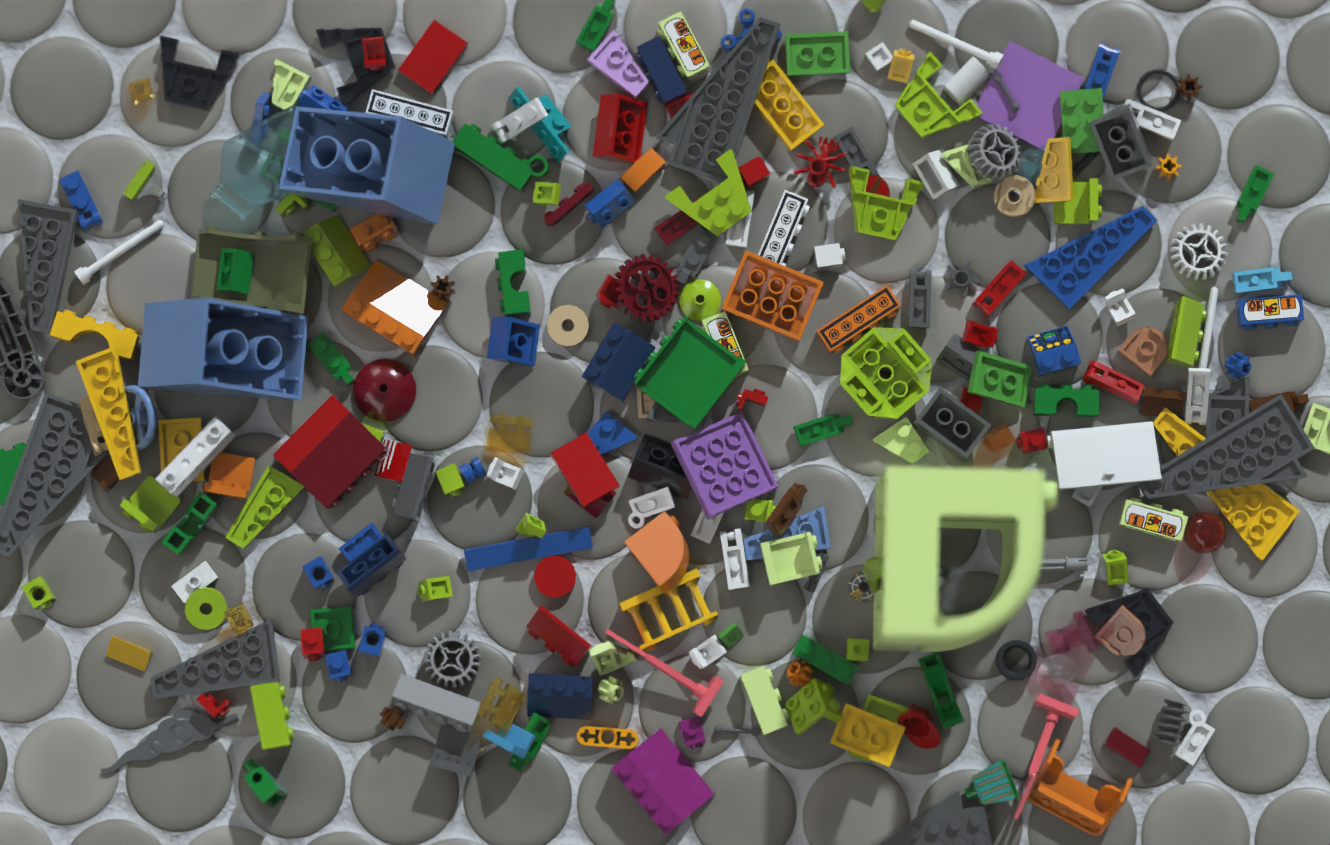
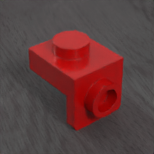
M383 36L362 38L365 68H370V70L382 69V66H386Z
M607 274L596 296L600 300L599 304L608 309L611 306L617 309L618 301L614 299L619 295L612 292V290L617 288L612 282L619 279L610 274Z
M967 321L962 341L981 348H993L998 338V328L988 327L974 321Z
M744 389L743 394H738L735 405L739 406L738 411L742 412L745 401L766 407L769 397L765 396L766 392L759 389H754L753 391Z
M322 627L301 629L303 657L308 659V661L321 660V657L326 655Z

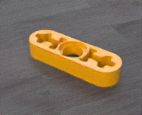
M584 726L577 732L578 741L586 746L632 749L637 746L639 741L637 733L627 729ZM585 730H589L590 734L596 735L595 730H600L598 744L594 743V738H589L588 742H584V738L580 737V735ZM606 731H610L614 735V740L610 744H605L601 739L602 734ZM616 732H621L620 737H627V733H631V736L635 738V742H631V746H628L625 741H620V745H615L617 742Z

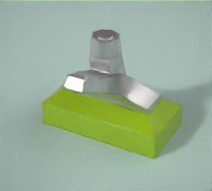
M149 160L143 162L122 193V195L131 200L144 195H155L163 202L168 196L158 186L155 164Z

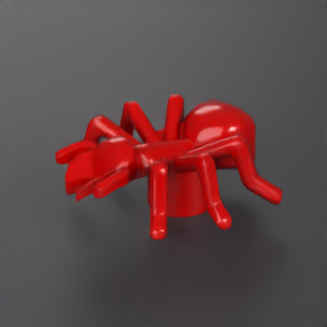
M820 136L818 145L822 153L819 154L816 148L808 140H805V144L813 151L817 158L814 159L797 153L796 156L798 158L810 161L811 163L808 168L794 171V175L811 171L808 174L807 180L810 186L816 188L821 187L826 182L827 175L832 187L835 188L836 184L829 172V168L845 172V169L828 162L839 160L845 157L846 153L844 152L834 157H828V155L838 150L840 142H837L834 148V140L831 138L828 143V137H826L822 145L823 137Z

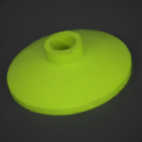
M697 279L683 287L679 296V305L682 312L688 318L694 321H702L716 315L721 305V295L713 283ZM697 296H703L704 301L698 303L696 301Z

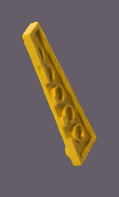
M113 346L77 360L76 364L119 480H124L141 473L118 351L117 347Z

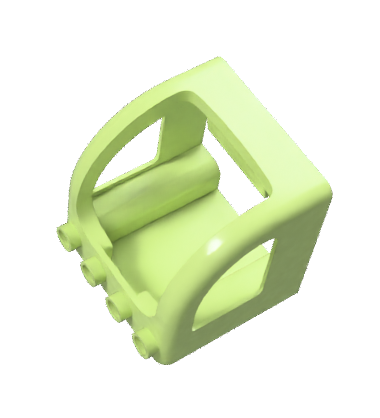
M886 466L876 481L875 557L880 558L884 556V589L874 592L873 651L942 652L954 650L992 634L1009 622L1024 606L1039 577L1044 549V515L1047 512H1051V509L1056 506V482L1045 481V471ZM939 528L996 529L1002 533V560L997 584L986 603L973 614L959 618H947L938 610Z

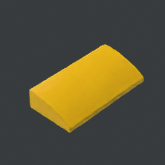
M774 60L770 61L767 65L754 108L791 153L802 145L805 140H808L818 132L824 124Z

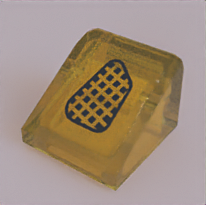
M149 78L128 84L134 104L155 98Z
M244 603L224 611L235 635L254 626L252 617Z

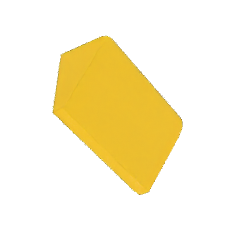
M115 636L111 637L106 652L107 657L144 672L153 654L152 651Z

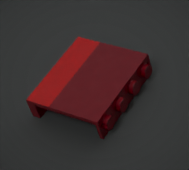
M331 395L273 456L326 509L331 507L335 509L343 501L341 497L346 492L348 494L357 487L356 482L361 477L363 479L372 472L371 467L376 462L379 464L386 458L387 454L385 452L388 448L335 395Z

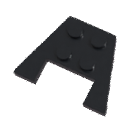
M382 28L316 30L322 49L343 42L357 81L336 88L340 101L344 106H347L396 68ZM383 36L386 66H382V69L379 70L365 68L362 38Z
M160 35L164 100L206 111L240 59V53L221 49L217 68L212 70L175 61L180 42L179 39Z
M1149 589L1088 608L1084 611L1093 624L1097 626L1110 615L1115 614L1123 605L1143 624L1146 632V640L1143 647L1123 662L1134 677L1139 675L1174 623Z

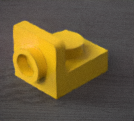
M906 49L894 50L887 79L908 84L914 61V55L911 54V51Z

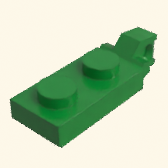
M605 0L603 5L598 3L594 7L575 42L577 45L592 53L597 49L614 17L615 11L612 8L616 2L615 0Z
M1256 164L1254 165L1235 207L1239 209L1236 221L1243 224L1248 214L1254 215L1274 173Z
M324 332L307 344L337 381L342 377L348 386L355 381L349 373L352 369L350 363Z
M839 413L835 415L830 414L793 426L799 447L845 432L843 427L853 424L851 415L840 418Z
M535 712L533 713L525 730L535 735V739L524 759L512 754L509 762L510 767L522 772L525 764L530 759H534L552 725V721Z

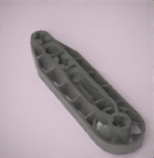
M0 273V279L2 278L7 284L10 292L2 295L0 290V328L5 337L6 344L9 345L11 350L9 353L7 352L0 334V350L5 362L0 364V368L5 367L3 375L0 370V380L9 395L18 400H30L38 396L44 389L46 381L45 372L11 285ZM12 297L17 310L13 314L9 313L5 300ZM18 316L25 332L19 334L12 320ZM4 323H8L10 331L17 346L16 350H14L12 346V339L10 338L7 326ZM26 335L32 351L25 353L20 338ZM20 355L21 358L11 361L12 358ZM34 355L37 363L32 359H28V357ZM19 362L21 369L17 368L16 363ZM36 364L37 366L33 372H29L30 367ZM22 375L28 377L25 379L26 383L20 381L22 380ZM35 379L41 380V383L35 382Z

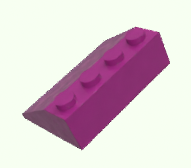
M661 728L611 768L665 835L715 795Z

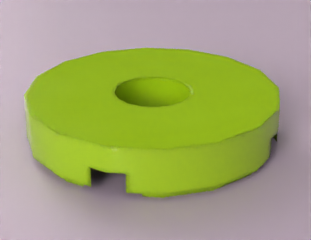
M199 588L193 591L186 600V618L191 625L198 629L210 630L216 628L224 621L227 615L226 600L214 588ZM203 603H209L212 606V611L204 614L200 611V606Z

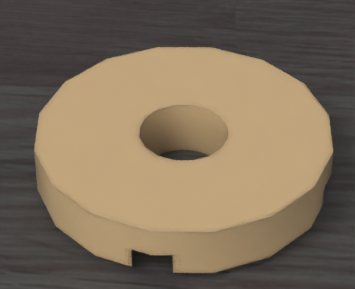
M1011 175L1003 179L996 185L994 191L995 205L1000 212L1009 217H1021L1027 214L1033 208L1036 201V191L1033 184L1019 175ZM1016 190L1019 191L1020 199L1016 202H1011L1009 199L1010 193Z
M560 306L554 309L548 318V334L558 345L564 347L576 346L587 336L589 330L588 318L584 311L577 306ZM567 320L574 323L573 330L569 332L562 329L563 322Z

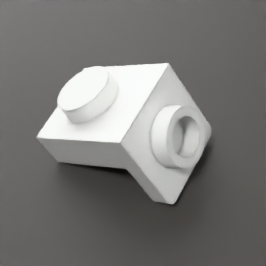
M1124 289L1113 291L1104 298L1106 309L1117 327L1136 318V313L1128 302Z
M495 457L489 465L487 477L516 490L524 470Z
M713 635L692 649L689 654L693 664L701 670L727 651L716 635Z

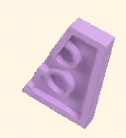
M615 30L607 36L587 59L590 65L634 99H637L649 85L648 79L636 61L633 60Z

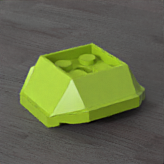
M873 327L841 355L840 385L868 417L898 419L930 391L932 360L904 328ZM881 369H888L891 377L883 379L880 377L879 371Z

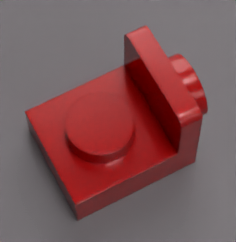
M963 386L960 402L979 415L983 397L968 393V387Z
M1044 428L1020 432L1018 434L1019 437L1016 438L1018 450H1022L1023 454L1048 449Z
M202 693L196 699L214 718L218 716L222 718L230 711L228 706L231 702L227 699L219 707L216 706L219 702L211 694L207 696Z

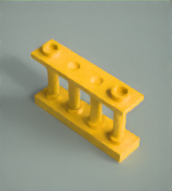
M697 568L685 573L679 583L666 593L667 596H670L683 624L678 629L673 631L670 629L658 602L660 600L658 596L664 594L658 586L619 603L623 612L628 611L629 614L631 613L644 641V644L639 646L640 650L645 649L647 653L658 648L657 643L701 623L706 626L716 621L717 611L710 614L698 588L697 578H700V574ZM684 584L690 588L702 615V618L693 622L690 621L677 593L679 591L678 587ZM645 602L651 605L664 634L653 640L639 612V605Z

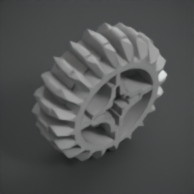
M1000 124L982 126L973 133L972 138L968 141L970 146H968L967 150L971 152L968 158L973 160L971 166L977 167L976 173L982 172V178L989 176L990 180L1008 178L1017 171V167L1021 163L1019 159L1023 154L1018 151L1022 146L1016 143L1019 138L1014 139L1012 137L1014 132L1008 133L1007 127L1001 128ZM984 140L986 141L985 150L983 149Z
M449 630L447 638L441 632L440 637L442 640L439 641L436 637H433L432 639L436 643L435 646L428 643L427 646L432 651L424 652V655L430 656V659H425L423 662L431 664L430 667L425 669L426 672L433 670L434 673L430 675V678L434 679L438 676L437 684L445 680L444 687L449 686V681H452L453 688L457 687L456 681H460L461 686H464L465 682L463 679L465 677L468 681H472V678L469 676L470 672L474 675L478 673L476 670H473V667L481 666L480 663L475 662V659H480L481 655H474V652L478 651L479 647L471 648L475 641L472 639L467 643L468 635L465 634L461 639L460 631H457L456 636L453 637L452 631ZM447 642H459L463 646L456 651H450L444 644ZM438 649H440L444 655V661L437 668L435 655ZM468 650L470 662L468 668L465 669L460 660ZM445 651L449 654L452 653V655L454 653L458 654L456 661L460 667L456 664L453 665V663L451 665L447 664L449 658ZM449 667H455L461 675L448 677L443 675L442 672Z

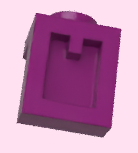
M700 717L680 721L679 725L685 747L690 746V749L702 747V742L706 741Z

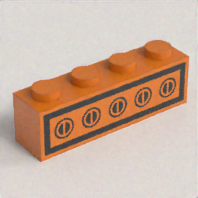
M886 285L818 329L816 335L829 354L832 352L838 354L846 348L845 344L852 340L855 343L864 336L863 332L882 325L880 323L881 320L886 317L890 320L899 314L898 309H900L901 305Z

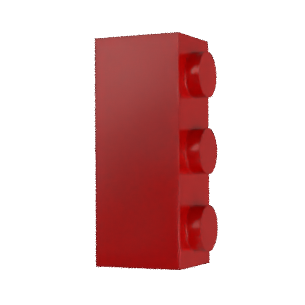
M621 94L600 95L593 157L606 161L634 164L641 157L648 103Z
M542 605L526 626L530 629L527 632L536 640L539 638L546 642L544 647L553 654L556 651L563 656L561 660L569 667L573 664L577 667L587 655L589 649L592 648L590 643Z

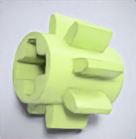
M609 676V679H603L598 686L599 698L610 704H613V701H619L624 695L623 682L612 676Z

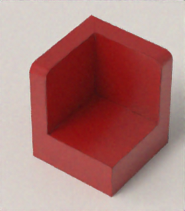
M760 156L738 167L747 189L770 177V172Z

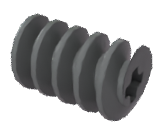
M1164 699V702L1169 707H1162L1161 709L1166 713V715L1159 716V719L1164 723L1156 724L1161 731L1154 732V735L1159 739L1153 740L1173 747L1179 746L1174 741V738H1181L1177 730H1184L1179 722H1186L1182 714H1189V711L1184 708L1187 705Z

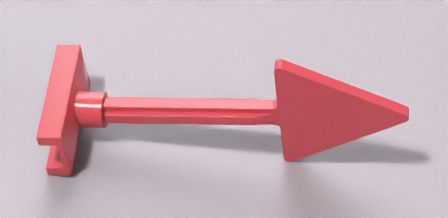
M607 629L605 632L639 656H642L649 664L691 690L692 694L699 698L691 711L700 717L703 716L724 680L714 675L706 687L700 683L696 684L664 662L645 653Z
M1039 694L1036 697L1034 706L1048 711L1045 718L1047 721L1032 759L1028 778L1024 781L1013 818L1016 820L1020 816L1036 778V773L1040 767L1055 723H1058L1060 716L1073 721L1080 710L1043 694Z

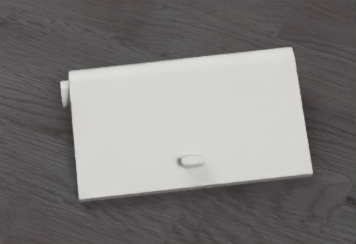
M1152 421L1051 431L1050 436H1047L1048 448H1052V452L1055 454L1059 490L1162 479Z

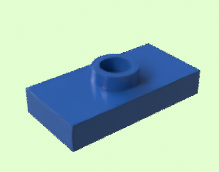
M371 523L338 549L348 562H351L383 536L375 525Z

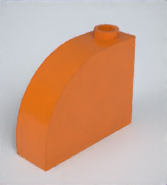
M665 511L624 541L664 594L679 583L686 572L689 562L688 545L678 529L680 523L673 515L669 517Z

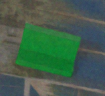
M221 249L216 290L249 294L254 253L240 249Z

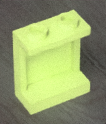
M811 532L760 543L769 585L820 574L819 569H823L821 557H816L814 549L818 548L816 536H811Z

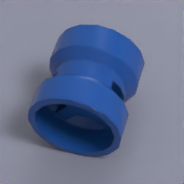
M478 457L473 458L469 464L459 466L469 485L474 483L478 477L483 478L487 475Z

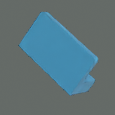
M507 720L504 721L498 734L487 729L483 736L523 759L535 739V735Z

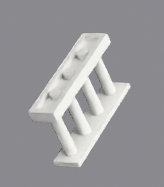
M214 417L156 480L178 498L236 435Z

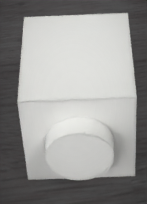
M839 243L814 247L817 270L842 267V261L846 260L844 248H840Z

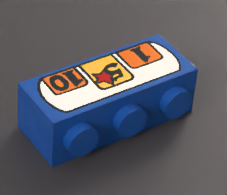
M1302 294L1239 299L1235 302L1238 327H1244V330L1257 329V326L1265 325L1266 329L1276 328L1278 324L1285 323L1286 327L1298 326V322L1304 320Z

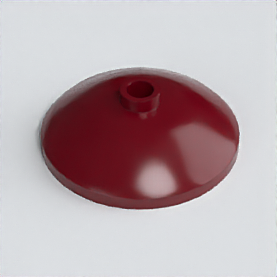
M378 359L368 363L359 371L353 385V396L356 405L364 415L375 421L390 422L403 417L411 409L416 398V383L412 373L402 363L392 359ZM382 385L387 386L386 392L380 391Z

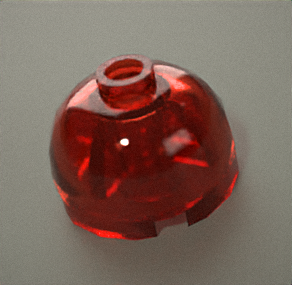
M1200 512L1187 520L1183 538L1186 545L1194 552L1209 554L1218 550L1224 543L1226 528L1223 521L1217 515L1211 512Z

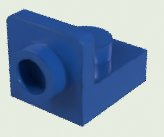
M347 650L326 654L329 679H335V683L347 681V676L352 675Z

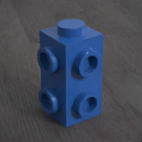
M315 85L308 90L304 89L298 97L300 102L297 107L347 111L348 109Z
M615 180L584 206L589 211L586 215L593 224L598 223L604 228L621 213L628 210L635 203V200L626 187L618 180Z

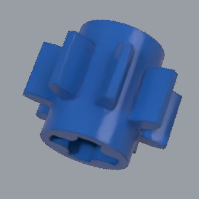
M1236 352L1235 356H1228L1225 361V369L1228 370L1226 374L1240 380L1241 376L1248 375L1251 370L1250 358L1239 352Z

